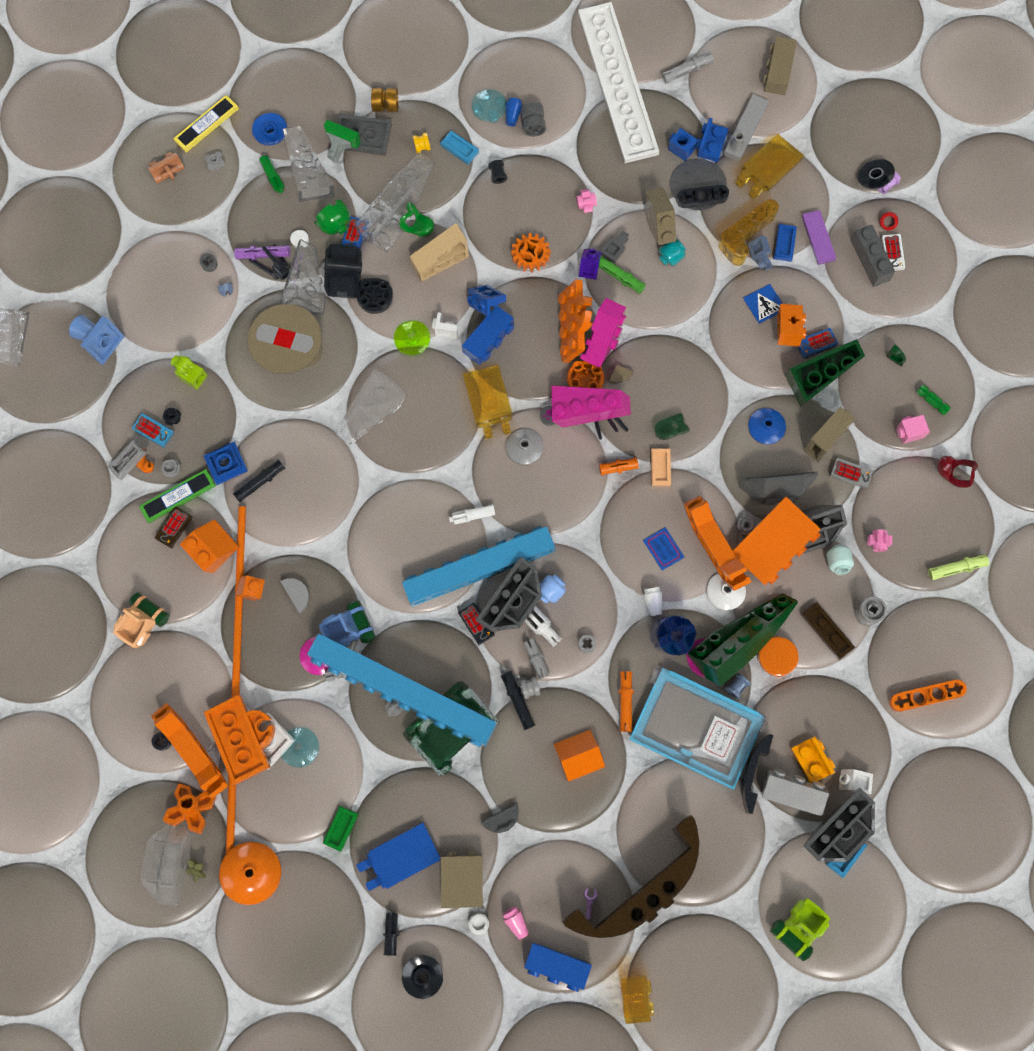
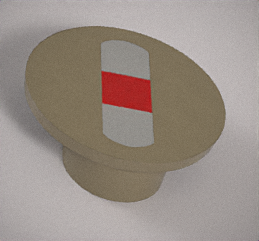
M293 304L275 305L260 313L251 324L248 332V348L256 363L265 370L276 374L295 373L315 365L322 357L321 329L316 318L305 308Z

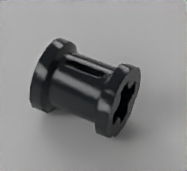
M494 160L488 164L493 176L491 178L494 184L504 183L507 180V175L503 169L504 162L502 160Z

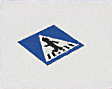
M771 284L743 297L759 324L776 316L780 304H783Z

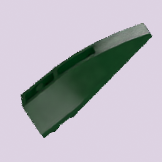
M783 593L715 630L688 653V657L706 679L721 687L761 651L786 621L798 601Z

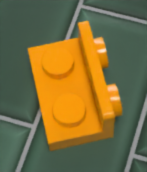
M815 736L791 748L806 779L811 783L835 773L833 761L830 757H826L823 751L825 750L823 743L820 739H816Z

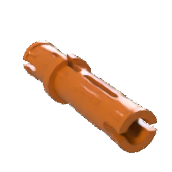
M630 671L620 672V689H618V694H620V732H633L632 694H634V690L632 689L633 672Z

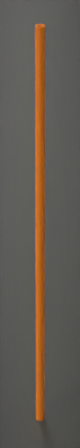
M245 506L238 507L237 544L240 547L237 549L231 698L240 694L243 598L236 597L239 579L244 576ZM229 776L226 854L234 848L236 785H232Z

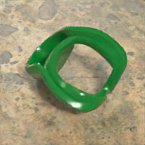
M408 202L406 206L408 212L399 221L400 228L404 232L420 237L430 235L434 229L433 220L426 215L420 214L415 205ZM414 213L415 223L412 227H409L405 220Z

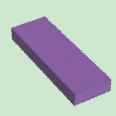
M821 211L803 214L802 220L817 265L835 261L836 255Z

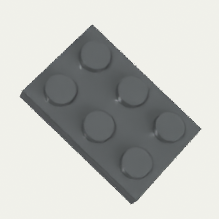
M339 114L337 124L358 132L361 142L358 148L351 147V149L345 150L386 156L392 127L391 120Z

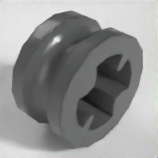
M207 253L200 258V265L204 271L213 272L217 268L218 262L214 255ZM208 260H211L212 262L207 266L206 263H208Z

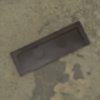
M817 602L801 614L838 660L855 648Z

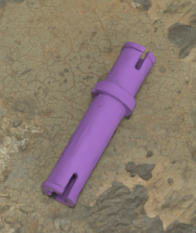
M255 245L250 246V248H235L234 250L236 260L269 258L262 247H256ZM289 245L266 247L274 257H290Z

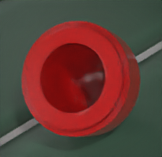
M886 212L880 218L881 227L887 231L895 229L899 222L898 216L894 212ZM891 216L894 218V224L888 227L884 224V219Z

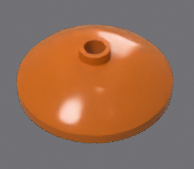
M245 842L232 848L222 860L219 870V880L225 894L233 901L244 905H254L268 899L277 889L281 879V864L277 855L271 848L258 842ZM248 869L253 870L252 877L246 876V871Z

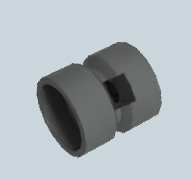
M530 102L521 107L524 134L535 137L545 133L546 123L543 105L538 102Z

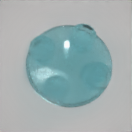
M496 90L481 91L472 101L473 114L481 120L496 123L506 111V99Z

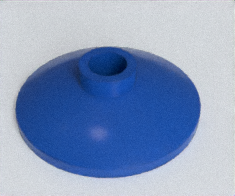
M266 113L254 121L252 134L260 144L275 145L285 138L287 124L280 115Z
M763 408L752 414L748 422V429L750 435L757 442L774 444L784 436L786 422L778 411ZM765 422H770L771 426H766Z

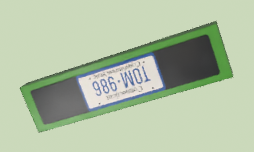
M207 469L139 507L146 521L151 523L173 511L175 507H180L211 490L216 485Z

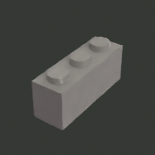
M768 769L761 794L764 799L822 816L829 791L823 783L817 781L813 783L807 782L801 776L794 775L791 777L782 770L774 769L772 771Z

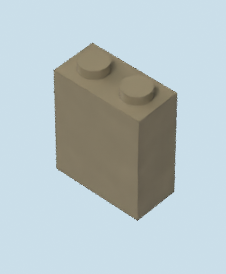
M660 187L645 191L647 222L658 245L676 242L675 210L664 188Z
M840 406L811 438L804 452L819 463L855 420L852 413Z
M458 852L446 853V857H441V908L484 907L483 856H478V852H466V856H458Z

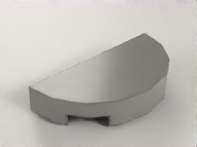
M295 578L281 580L280 582L301 614L306 610L310 594L308 588Z

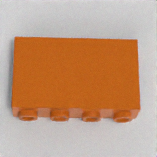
M785 497L733 550V553L764 585L768 582L772 585L779 578L777 573L781 569L786 571L793 564L791 559L795 555L800 557L807 550L805 545L809 541L814 543L821 536L819 533L821 528L788 497Z

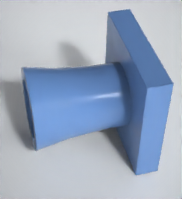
M80 315L72 321L69 327L70 336L73 339L82 341L80 346L102 365H104L125 337L104 316L100 318L97 324H94L86 316Z

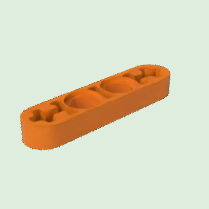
M951 680L893 695L889 700V706L895 712H902L957 699L965 695L967 687L961 680ZM955 685L961 688L958 694L956 691L947 693V689H951ZM934 688L942 691L940 699L933 697L932 691ZM915 693H920L923 696L921 704L913 700ZM897 697L899 700H905L908 698L909 701L907 703L902 704L901 708L899 705H895L894 703L895 701H897Z

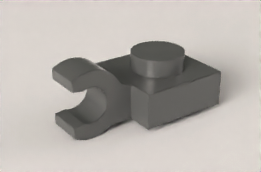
M622 231L616 240L611 237L600 250L602 252L601 255L615 264L626 249L623 245L628 241L629 238L627 237L629 234Z

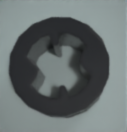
M162 732L156 733L152 737L151 742L155 749L164 751L170 748L171 742ZM160 737L166 738L164 746L157 744L160 741Z

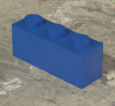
M495 306L490 312L491 315L487 316L462 344V352L478 365L490 358L493 349L498 348L502 344L505 335H509L515 327L514 318L498 306Z
M533 942L524 968L528 969L527 973L539 977L542 974L548 977L547 981L559 985V982L566 983V988L578 992L579 989L584 990L592 964Z

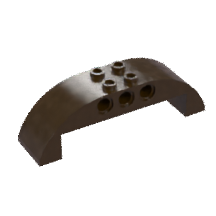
M692 815L687 816L672 829L687 847L681 855L594 928L578 908L562 921L565 927L589 937H616L636 929L646 921L648 923L652 922L658 916L657 911L671 906L675 902L673 898L690 880L697 864L699 835L694 817ZM666 881L672 884V889L668 893L663 889V884ZM651 894L656 897V903L653 906H649L647 903V897ZM634 908H639L641 913L637 919H632L631 911Z

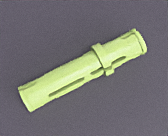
M986 554L972 558L965 557L957 562L929 568L928 575L931 580L961 572L969 573L974 569L989 566V559Z

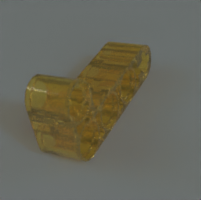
M768 199L721 233L718 248L733 265L741 266L745 263L749 249L744 242L776 218L779 204L775 200ZM735 253H741L743 256H737Z

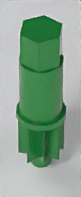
M262 156L259 158V162L268 177L269 183L276 193H283L285 186L280 175L277 174L268 156Z

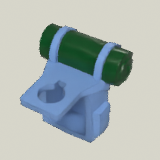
M352 601L346 606L347 611L338 615H330L322 620V623L319 625L323 636L345 647L350 646L351 642L358 639L361 643L365 644L372 642L376 637L360 601Z

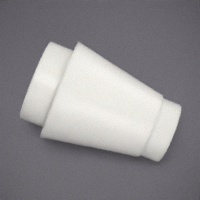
M660 587L644 589L645 594L643 596L650 615H661L662 592H660Z

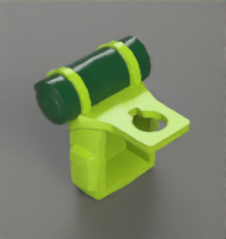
M808 898L800 900L790 911L791 916L785 922L782 919L776 920L770 928V932L775 938L803 962L813 954V947L811 946L813 941L817 937L820 938L824 935V932L829 927L828 922L831 919L819 906Z

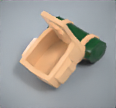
M137 592L129 600L131 607L123 609L125 614L120 615L113 634L133 648L143 646L150 637L152 628L155 625L159 627L164 626L170 618V614L165 612L166 610Z

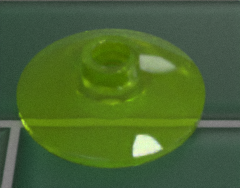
M419 321L404 322L399 325L394 333L395 346L401 353L406 355H418L424 352L430 344V332ZM414 333V337H408L409 334Z

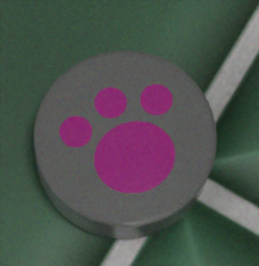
M546 406L540 412V420L544 425L552 426L556 424L552 422V406Z

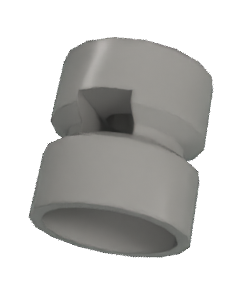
M878 597L866 598L856 607V620L863 626L877 624L887 613L885 602Z

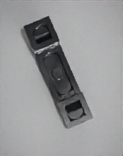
M771 734L764 737L755 747L744 771L742 800L745 812L749 815L753 814L758 794L750 792L759 756H767L769 754L773 739Z

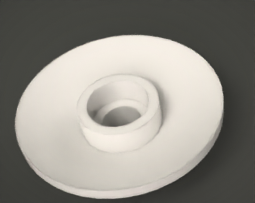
M719 573L713 576L707 586L709 601L721 610H733L740 606L745 599V586L735 591L731 589V592L726 593L724 587L729 586L722 580Z

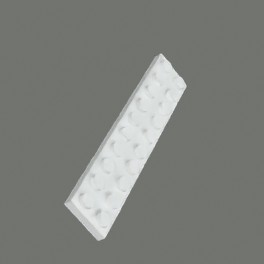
M612 2L578 10L581 26L624 163L659 155L658 145Z

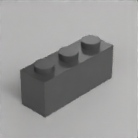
M873 225L855 230L851 242L872 286L875 287L889 282L895 270Z

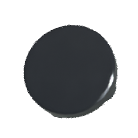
M380 278L363 279L360 292L356 298L359 306L365 312L378 314L386 311L391 306L393 291L386 280Z

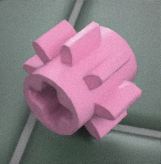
M589 189L580 190L581 194L576 196L578 209H583L584 213L592 212V208L597 206L595 193H590Z
M874 530L872 535L867 537L868 546H872L875 552H885L892 545V536H888L886 530Z

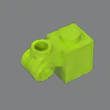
M175 355L171 360V365L176 369L174 373L179 380L198 390L208 376L204 369L191 362L189 357Z

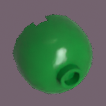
M341 199L336 200L337 204L334 206L329 204L323 208L316 216L318 221L314 220L316 226L325 234L335 235L339 233L341 235L348 229L347 225L350 223L351 215L348 207Z

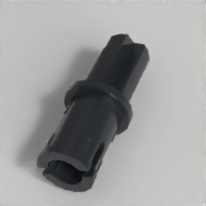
M391 912L386 914L385 933H383V936H385L383 955L386 956L397 955V936H399L397 933L398 913Z

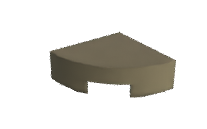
M616 365L609 383L618 384L629 380L634 371Z

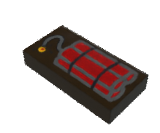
M175 507L155 536V539L172 549L193 517Z

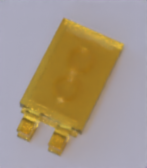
M777 134L742 166L741 174L737 177L735 184L742 188L750 179L755 185L751 188L749 196L754 200L760 195L762 190L769 192L803 160L804 155Z
M499 365L464 373L463 378L475 423L479 428L483 427L485 439L493 438L490 425L501 423L504 435L511 434L509 420L513 416Z

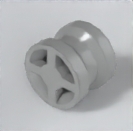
M535 676L531 677L528 681L520 680L525 700L533 695L540 696Z

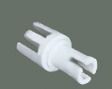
M535 606L533 610L544 622L542 623L532 612L529 614V617L536 623L538 628L528 619L524 622L536 635H543L554 647L557 645L555 640L560 642L562 638L550 627L551 621Z

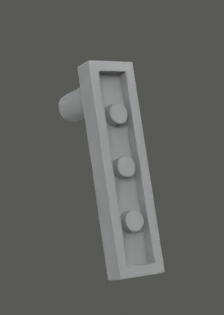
M754 94L752 95L724 151L725 156L740 162L768 106V100Z

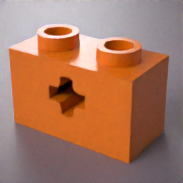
M780 304L777 314V345L800 346L802 339H805L806 328H803V324L806 321V313H803V305Z

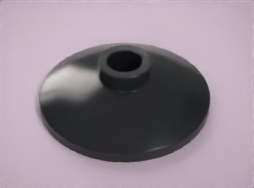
M872 160L863 165L859 170V183L868 189L884 187L893 179L895 168L888 160Z
M415 956L403 968V987L414 998H430L442 986L443 970L438 961L430 956ZM421 972L427 974L426 980L420 979L419 975Z

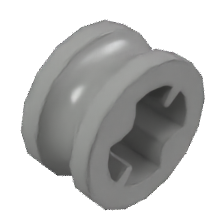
M591 635L582 636L578 643L580 651L586 654L593 652L596 647L594 637ZM586 639L588 641L589 639L592 641L590 649L588 647L587 649L583 648V640Z

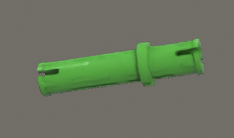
M601 256L599 268L622 282L623 286H628L638 294L643 292L646 286L645 283L633 277L632 273L625 272Z

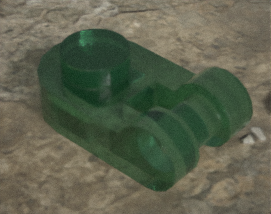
M679 413L657 422L654 433L658 439L667 440L686 434L690 429L684 423L685 418L683 414ZM677 423L678 428L674 429L672 424Z

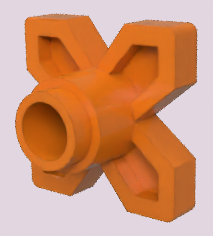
M178 784L174 793L178 801L177 806L167 809L163 821L166 824L176 826L186 820L191 832L202 834L206 822L201 812L212 809L217 798L215 796L211 799L206 791L195 797L190 786Z

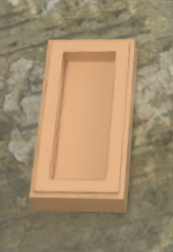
M651 448L652 486H671L670 448Z

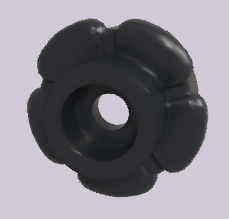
M167 408L163 413V420L170 426L178 424L181 420V412L178 409Z

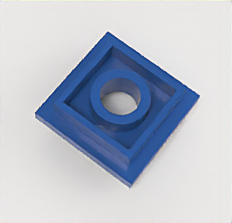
M235 442L203 455L217 486L248 472ZM223 459H229V464L225 467H222L221 461Z

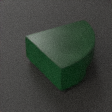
M894 344L887 354V358L902 367L906 362L905 354Z

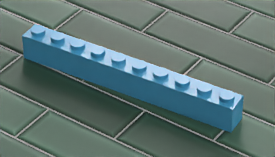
M318 634L307 653L312 664L321 667V665L328 667V672L336 676L339 674L345 676V680L351 684L356 685V683L363 685V689L373 694L375 691L381 694L380 698L389 703L392 700L399 703L398 707L407 712L409 709L417 712L416 716L425 721L427 718L435 721L433 724L438 728L444 730L446 727L452 730L451 734L461 739L464 736L470 739L469 743L478 748L481 745L487 746L497 726L495 721L321 634Z

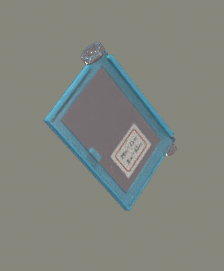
M656 665L648 682L654 686L629 740L734 790L759 731L763 733L768 724V722L764 721L766 716L673 671Z

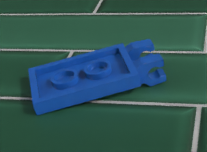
M421 823L369 851L368 859L356 866L359 872L373 867L377 878L365 883L368 891H371L379 886L388 889L440 861L441 857L424 823Z

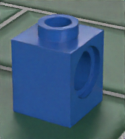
M680 128L677 133L674 132L670 136L668 150L686 161L695 151L698 139Z

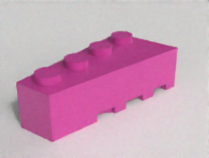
M552 386V422L562 428L631 415L630 396L621 390Z

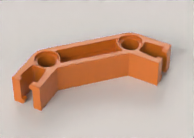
M698 496L684 503L683 505L691 527L722 580L733 591L751 583L750 577L744 574L747 571L746 566L733 553L713 519L708 502L703 500L701 496Z
M168 703L151 715L152 719L155 720V726L168 738L195 775L203 791L207 790L208 796L211 799L228 787L218 766L184 720Z

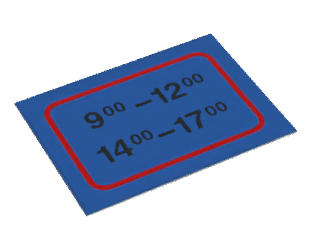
M666 527L643 540L662 571L685 558Z

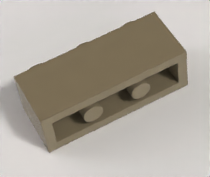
M776 36L775 43H771L769 54H772V56L768 58L766 69H769V71L765 73L763 84H766L764 92L779 95L786 94L797 40Z

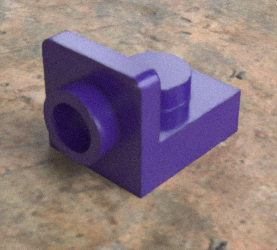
M584 249L578 277L597 279L602 252L595 249Z

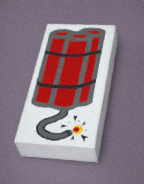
M901 234L882 235L881 243L894 270H904L905 261Z

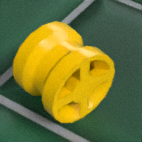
M426 132L421 136H412L417 154L421 153L422 150H431Z

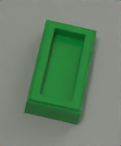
M340 806L323 844L342 852L359 814Z

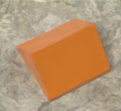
M591 730L553 744L568 782L605 767L599 746Z

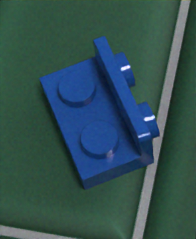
M709 117L708 123H704L701 134H704L703 138H699L696 149H699L697 157L718 162L729 128L712 124L713 118Z
M486 284L469 288L467 302L471 308L485 316H490V306L494 307L498 306L499 303L506 302V295Z

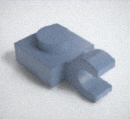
M762 235L749 242L748 247L752 260H758L759 268H764L765 271L772 268V263L767 257L771 253L767 237Z

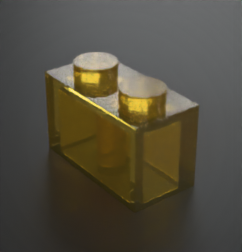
M646 976L620 978L625 1023L651 1022V1016H654L653 1002L649 1003L648 994H652L651 981H647Z

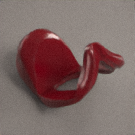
M943 456L938 461L937 467L939 474L945 480L956 487L968 488L974 482L978 464L973 460H955L952 456ZM959 465L972 467L970 480L954 478L953 470Z

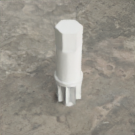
M492 504L455 512L449 517L450 523L454 522V525L493 516L495 515L494 506Z

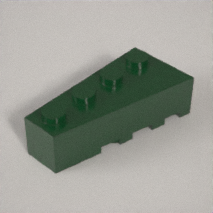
M857 339L794 366L785 373L800 407L865 357Z

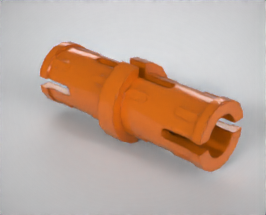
M637 457L625 460L616 459L614 462L599 464L601 476L611 473L622 474V471L639 468Z

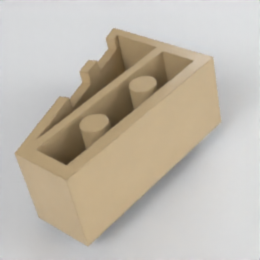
M455 223L425 246L415 251L410 256V261L421 282L468 258L467 240L457 223Z

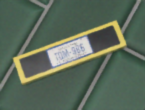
M225 95L173 138L175 143L187 153L239 108Z

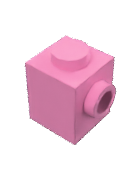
M913 415L902 418L896 429L897 435L901 438L903 444L923 439L930 433L924 415L913 417Z

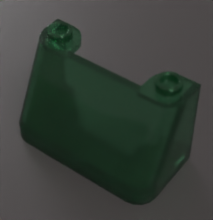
M463 681L455 683L443 694V696L495 721L496 724L499 723V720ZM418 717L404 730L403 736L439 776L447 774L452 769L453 760L451 758L468 744L470 739L464 736L462 739L451 734L452 730L446 727L443 730L433 724L435 721L429 718L425 721Z

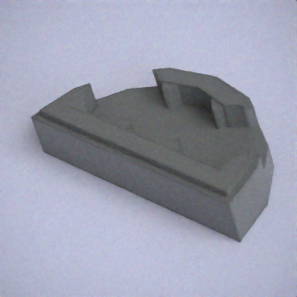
M517 803L481 821L486 829L494 833L509 831L518 820L519 810Z

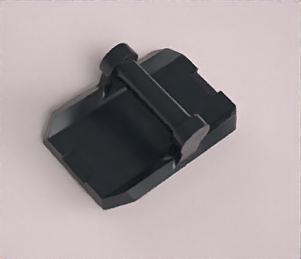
M330 244L325 249L324 289L327 296L355 299L361 288L362 252L353 245Z

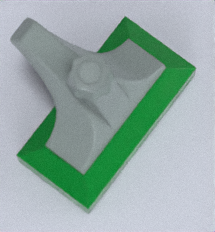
M326 120L324 123L327 139L331 143V148L327 154L330 160L338 163L343 150L359 147L361 142L358 132Z

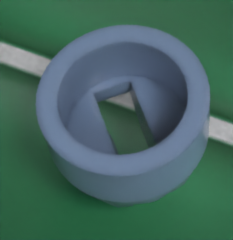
M231 282L217 286L222 296L227 297L226 291H228L229 295L233 293Z

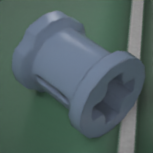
M737 673L735 680L730 686L725 687V690L735 699H739L744 689L751 685L748 679Z

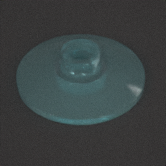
M306 728L291 729L288 733L296 741L292 743L281 757L284 762L292 767L302 768L308 766L316 759L319 753V741L316 735ZM300 743L301 749L296 751L295 745Z

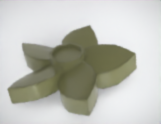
M189 859V868L185 872L188 875H193L194 882L196 883L199 877H206L205 873L201 870L203 869V863H197L195 860Z

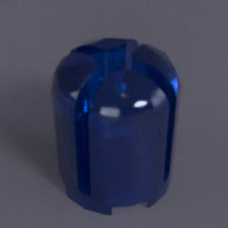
M676 615L662 617V619L654 622L650 630L651 642L658 643L654 646L656 650L668 655L680 656L689 652L693 648L692 646L697 635L695 627L689 619ZM673 630H674V632L679 631L678 633L674 634V637H673V639H672V638H671V636L673 635L672 631H673Z

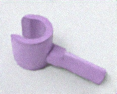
M586 889L584 894L587 900L586 919H591L592 905L597 897V891L594 890V897L589 898L587 896L588 889Z

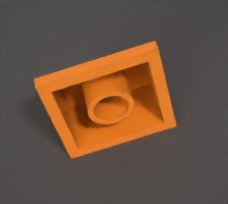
M212 520L195 529L180 543L181 547L196 564L207 573H214L240 547L216 520Z

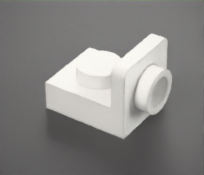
M438 312L437 318H433L432 329H435L436 336L457 339L459 334L458 325L452 322L442 323V313Z
M842 769L839 777V789L856 791L858 788H861L866 794H871L873 774L855 769Z

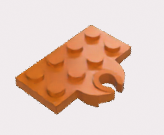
M577 279L565 288L558 297L561 325L559 337L561 338L560 355L564 363H569L585 351L584 332L590 329L593 324L591 321L592 311L586 310L587 306L590 307L592 305L593 298L583 296L582 280Z
M237 695L204 712L232 785H237L271 768L264 748L272 742L275 735V726H268L264 732L260 730V724L263 721H270L272 719L269 715L257 710L248 711L241 695Z

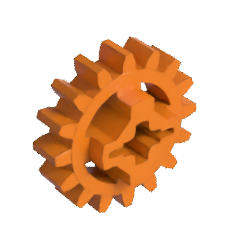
M529 233L528 237L523 234L522 240L517 238L516 244H512L511 256L513 257V263H517V268L522 266L524 272L530 269V272L533 273L534 268L540 271V266L546 267V262L550 260L551 249H548L549 243H545L544 237L539 239L538 234L535 237H532L531 233Z

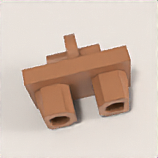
M172 152L165 154L164 159L159 162L153 161L149 163L150 167L148 168L157 184L169 177L171 180H174L175 177L173 175L185 169L176 152L174 154Z

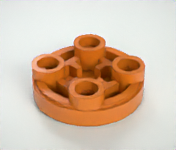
M586 361L574 362L567 374L568 387L602 389L604 384L602 367L599 368Z
M773 637L758 652L757 660L767 674L782 677L790 674L796 668L799 655L796 646L790 640L783 637Z

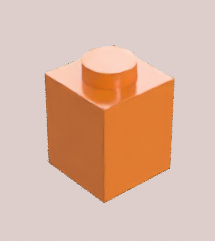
M247 575L240 577L236 597L252 601L261 599L265 580Z

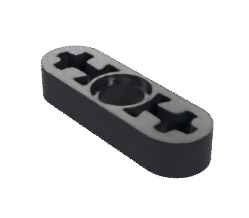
M725 185L683 189L678 193L676 202L681 208L722 204L728 199L729 189ZM705 193L708 198L701 200L698 198V194ZM686 196V199H688V201H684L682 197Z

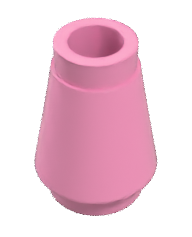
M516 906L502 914L504 923L517 936L518 940L529 934L522 912Z

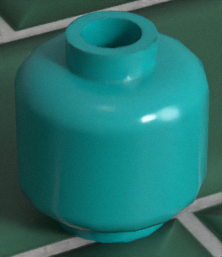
M676 239V242L663 244L659 248V253L661 254L659 259L665 266L667 264L675 266L685 257L684 251L686 248L678 239Z

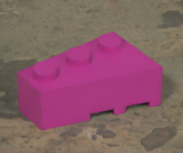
M605 298L593 322L591 337L586 341L588 346L581 354L580 359L599 368L602 366L611 349L615 350L619 343L617 338H619L623 330L620 326H623L627 317L624 315L625 306Z

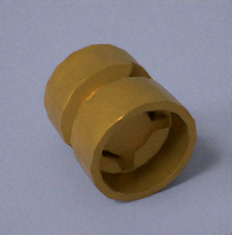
M372 88V111L383 112L386 109L387 112H398V89L387 88L384 91L382 88Z

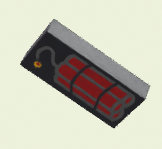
M472 603L459 611L458 614L478 646L494 637L495 634L476 621L481 612L476 604Z

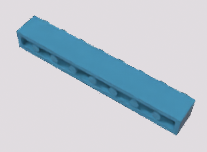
M542 526L536 527L531 530V533L525 535L520 533L507 542L506 540L499 541L492 548H481L474 555H463L458 561L445 562L440 568H429L422 575H411L405 578L406 581H403L402 584L411 607L512 569L520 557L530 562L555 552V545L547 526L544 528Z

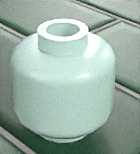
M840 544L834 545L826 554L829 569L838 575L850 572V569L854 566L852 552L848 547Z

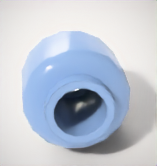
M555 574L553 576L547 575L540 583L541 600L545 603L549 601L556 603L566 592L564 587L566 583Z

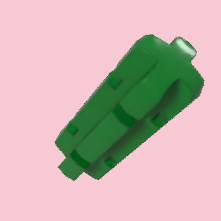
M922 385L917 390V394L921 397L924 396V400L935 409L938 408V412L942 415L947 414L951 409L933 391L930 392L926 385Z

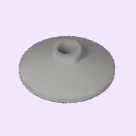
M531 429L516 430L509 436L506 443L508 456L512 461L520 465H529L536 462L541 457L544 449L542 438ZM527 442L528 446L522 447L521 444Z

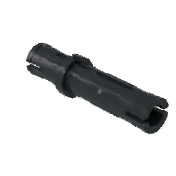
M278 459L266 469L263 468L261 473L233 492V495L239 502H242L268 481L271 482L273 477L286 468Z
M512 671L504 673L500 677L504 682L507 690L506 694L512 700L524 731L536 726L521 694L522 689L518 687Z

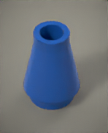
M509 98L508 102H506V125L516 126L521 107L523 106L520 99Z

